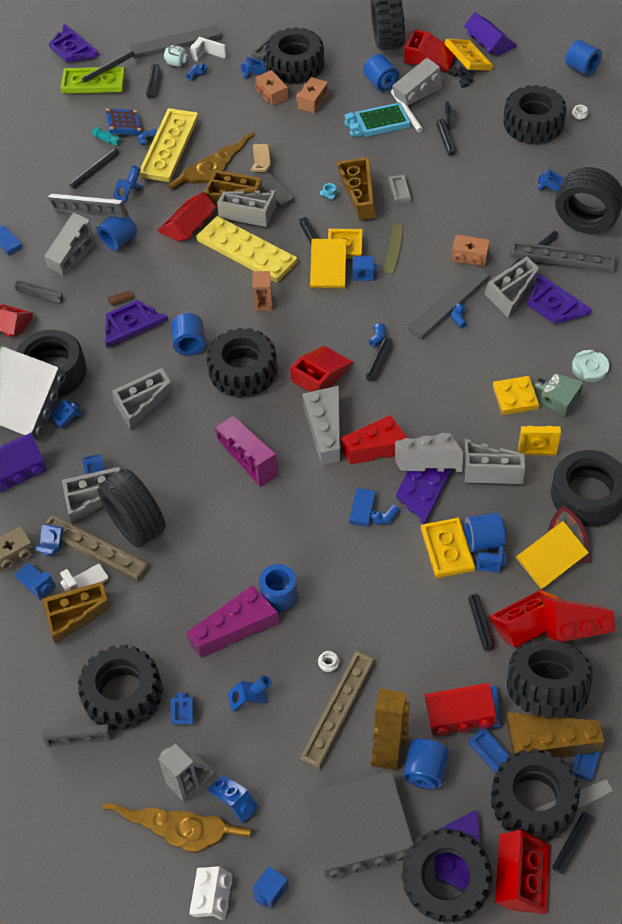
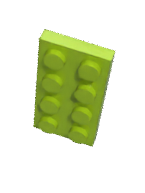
M100 67L64 68L60 88L61 93L123 92L125 68L114 67L86 83H83L81 78Z

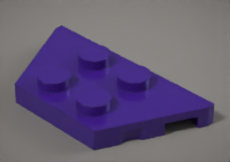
M66 24L62 26L63 30L61 33L57 32L55 38L49 42L50 49L66 63L99 56L98 51Z
M541 274L537 275L535 285L528 300L530 308L554 324L591 314L592 309Z
M139 300L106 313V348L168 321V316L165 313L161 315L155 311V308L146 306Z
M425 468V471H408L396 493V498L402 504H405L411 513H415L420 518L422 524H426L453 468H444V472L438 471V468Z
M472 811L442 827L451 830H461L463 833L471 835L480 843L477 811ZM446 852L434 856L436 880L445 885H452L458 891H465L470 879L469 868L466 862L454 853Z

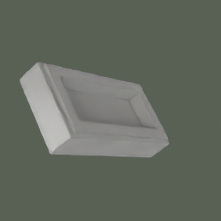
M405 175L388 177L394 203L411 202V195Z

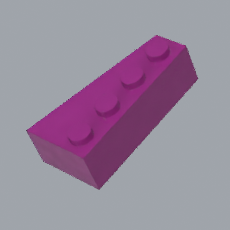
M233 416L215 427L216 439L259 487L278 476L279 465L276 453L248 430L241 421H238Z
M251 585L186 632L188 643L201 658L225 648L226 645L236 641L237 643L244 640V637L253 633L256 635L269 626L279 625L278 612Z

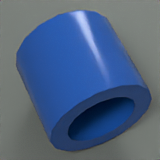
M576 40L571 44L566 53L565 64L586 76H590L596 71L601 62L602 51L582 40Z
M382 54L370 57L363 67L364 76L381 92L390 90L399 79L398 69Z
M129 216L126 218L109 217L97 226V234L109 249L117 251L137 235V228Z
M192 313L180 314L173 319L171 329L174 350L184 356L200 353L205 348L202 319Z
M499 513L465 518V536L471 552L497 549L499 546L505 545L507 538L506 526Z
M284 564L270 565L262 571L259 578L260 593L277 612L286 611L294 606L298 595L294 571Z
M412 740L404 768V779L410 784L423 789L441 787L449 749L443 744L432 740Z

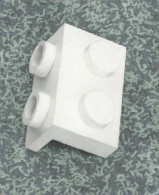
M220 866L197 868L189 914L193 917L214 916L220 920H225L232 885V873Z

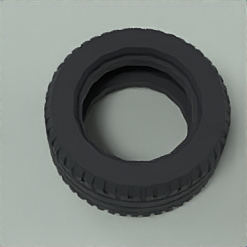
M583 167L573 170L563 179L555 197L556 211L561 220L574 230L584 233L603 232L611 228L622 210V186L613 175L599 168ZM585 193L600 199L605 207L595 208L581 203L574 194Z
M43 330L36 332L24 339L16 349L17 352L38 360L50 356H62L68 359L66 364L61 367L66 373L65 380L58 390L57 398L74 391L82 383L86 375L87 368L82 347L75 337L64 331Z
M582 450L567 455L559 462L553 476L551 498L555 508L558 510L563 505L568 507L579 517L584 526H600L613 521L622 512V464L611 455L596 450ZM584 476L597 478L607 485L610 494L602 499H585L571 489L570 482Z
M121 469L99 484L97 491L103 506L116 527L133 546L142 547L164 532L166 522L163 514L147 487L134 472L129 469Z

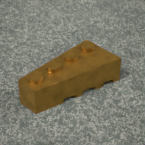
M369 157L336 162L339 177L358 219L376 218Z
M379 689L375 708L374 746L372 748L371 766L397 771L402 743H407L409 731L410 702H406V693Z
M507 712L506 724L512 754H515V756H518V751L526 750L527 753H530L531 749H539V753H544L545 750L552 752L551 756L554 758L556 756L568 757L576 756L577 754H591L602 752L604 738L599 721L574 718L557 719L556 717L547 719L545 716L540 715L537 717L531 714Z

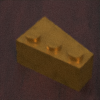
M214 170L204 193L215 206H218L217 202L223 192L244 191V194L255 193V191H260V193H263L262 178Z
M102 581L42 599L55 645L110 608Z

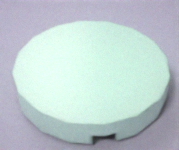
M584 350L577 353L573 359V373L583 381L597 382L604 379L608 374V359L600 352L598 354L594 350Z

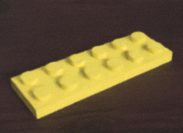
M168 108L141 166L139 178L164 182L171 181L199 118L197 112Z
M219 216L213 219L196 236L197 241L253 271H270L271 280L276 283L298 263V258Z

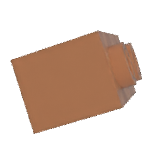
M272 70L256 77V91L271 106L288 100V87Z
M311 77L296 96L298 109L315 114L328 95V82Z
M456 235L452 247L451 261L485 267L490 240Z
M254 271L252 288L255 311H271L270 271Z

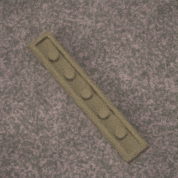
M51 515L45 522L46 524L64 527L63 544L137 582L149 568V564L54 515Z
M358 651L354 653L300 756L301 762L320 770L375 663L374 658Z

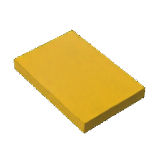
M445 40L444 44L468 70H492L493 64L470 40Z
M312 239L310 288H345L346 239Z
M459 517L421 525V532L436 579L475 571V565Z
M562 521L516 556V558L539 588L543 589L589 552L565 522Z

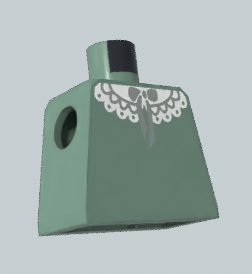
M553 374L549 382L539 378L535 388L542 391L541 402L561 416L566 417L581 395L583 382L560 374Z

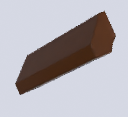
M130 290L107 298L112 305L133 297Z

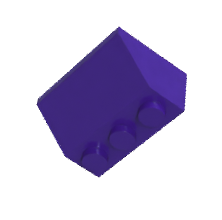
M475 11L464 25V28L468 30L467 34L472 38H477L476 42L482 47L483 45L486 46L485 50L491 55L495 53L499 56L517 47V44L491 21Z
M31 433L0 446V492L47 471L44 459Z

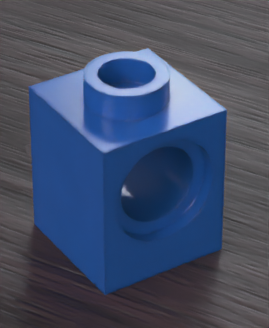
M353 256V281H374V274H377V263H374V256Z
M102 454L83 457L82 462L85 475L105 470Z
M268 866L252 887L253 896H255L253 899L262 907L267 905L272 909L289 887L288 880Z

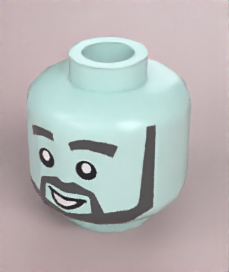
M171 45L169 48H166L164 59L168 65L181 67L187 61L188 55L185 54L183 47Z

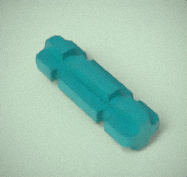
M98 127L92 130L94 137L112 145L118 146L121 142L120 137L113 136V134Z

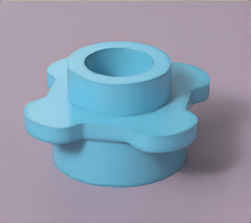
M327 183L323 186V190L320 191V195L328 199H334L335 195L339 193V188H336L332 183Z

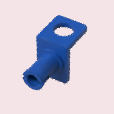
M131 165L128 178L118 179L113 193L114 198L123 200V203H126L131 188L143 189V186L137 183L141 168ZM120 188H124L125 195L123 197L119 195Z
M262 675L255 683L240 681L227 693L231 711L238 710L245 702L266 704L268 699L265 690L272 685L271 679L267 675ZM236 692L239 693V700L237 703H235L234 701V695Z

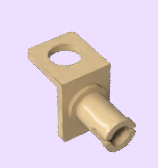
M268 144L253 145L255 164L252 166L251 172H266L271 166V147Z

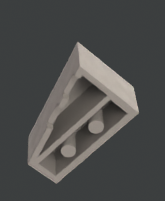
M424 59L392 86L394 96L408 106L442 89L440 67L430 59Z
M271 190V193L255 191V193L244 194V191L223 192L217 202L219 217L267 227L277 206L276 190Z
M73 212L44 256L47 268L64 276L95 245L90 220Z
M525 257L490 280L487 284L485 295L508 318L534 282L539 268L528 257Z
M162 368L112 391L114 403L130 430L171 394V382Z
M440 433L433 436L425 435L413 439L405 438L395 441V462L401 471H425V468H438V471L444 472V468H456V472H462L463 451L451 433Z
M119 467L62 480L68 514L72 524L103 507L97 489L101 482L120 471Z
M176 743L164 749L158 758L166 784L183 802L217 773L200 755Z

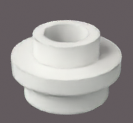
M584 105L575 106L572 110V116L579 120L585 119L588 116L587 107Z
M325 651L319 656L318 665L323 671L332 672L339 666V658L334 652ZM329 660L332 661V664H325V662Z

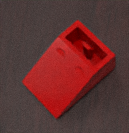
M413 29L404 47V63L418 65L428 58L440 67V71L448 72L455 55L443 41L431 33Z
M326 346L319 347L301 356L290 367L291 382L308 392L331 388L353 364V361Z

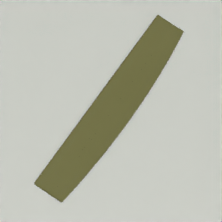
M393 224L383 273L393 274L401 246L403 225Z

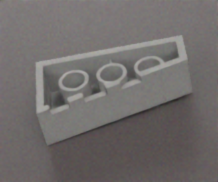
M339 386L302 394L303 408L321 466L340 462Z

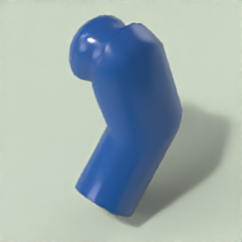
M205 63L194 65L186 74V78L192 80L195 76L206 73L207 65Z
M157 129L148 130L138 136L140 145H146L148 143L147 139L154 138Z
M458 303L453 308L451 318L462 329L467 325L463 318L465 305Z
M382 323L373 326L375 336L369 340V344L372 347L377 346L386 337V327Z
M392 505L386 513H381L377 510L372 512L371 518L377 525L389 524L400 510L397 506Z

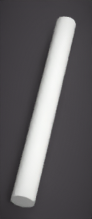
M392 89L391 94L397 103L400 102L417 132H421L423 128L409 107L394 96Z

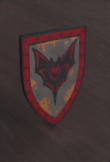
M564 505L561 506L554 514L549 524L548 532L564 521L589 552L575 564L591 563L588 537L583 523L572 510Z

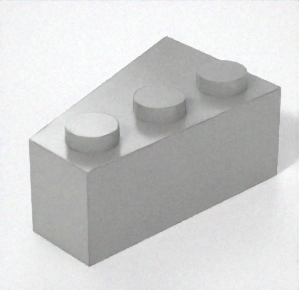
M465 439L464 483L523 484L525 473L523 453L503 448L496 450L488 448V444L483 443L481 446Z

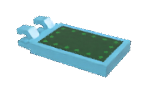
M400 102L345 114L346 120L344 123L346 127H350L351 131H349L351 137H358L363 134L365 137L410 128V121Z

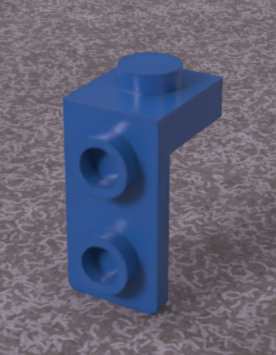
M27 563L15 573V578L39 600H42L56 588L51 575L47 571L40 573L30 563Z
M224 775L208 788L209 793L227 804L242 823L259 808L247 789Z

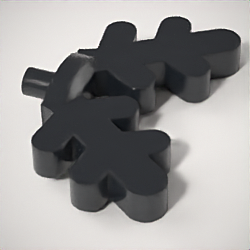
M462 66L459 69L453 67V69L449 70V75H453V77L459 75L461 77L459 80L461 88L470 86V82H473L471 77L472 70L468 71L463 69Z
M446 101V125L450 129L451 105L449 101Z

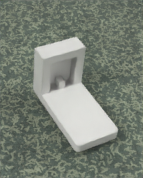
M199 37L190 47L192 60L198 61L204 53L224 59L227 57L225 44Z
M100 564L75 577L71 576L68 569L60 572L62 577L60 584L65 592L101 581L103 583L108 581V576Z

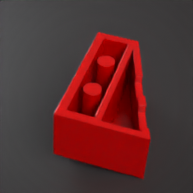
M389 415L341 437V451L350 464L374 461V458L380 457L392 458V455H395V441H400L407 437L393 417Z
M543 596L546 636L548 638L563 642L615 632L613 610L600 605Z

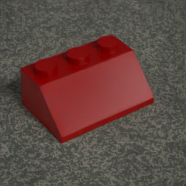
M203 191L187 199L158 229V232L178 242L183 239L188 240L193 236L192 232L203 225L202 221L204 219L207 220L213 215L212 211L216 206Z
M0 304V331L10 337H15V334H22L33 317L34 312Z
M538 590L488 617L505 643L513 647H520L526 641L542 636L546 631L543 596L560 599V597Z
M490 683L424 694L432 736H446L450 732L456 731L464 733L479 727L487 729L497 724Z
M522 830L499 834L495 903L509 910L547 914L550 866L549 844Z

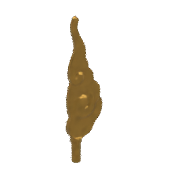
M254 133L245 135L238 143L223 147L215 154L201 159L194 166L186 168L180 177L168 184L169 189L172 190L186 181L193 184L209 182L213 171H224L231 158L243 148L249 138L254 137Z
M113 803L102 805L103 810H114L130 822L142 824L144 827L152 829L157 836L165 837L170 845L183 848L185 851L192 853L201 852L209 846L218 844L225 834L249 838L252 834V828L230 825V823L223 822L217 816L202 817L187 811L166 812L160 808L129 810Z

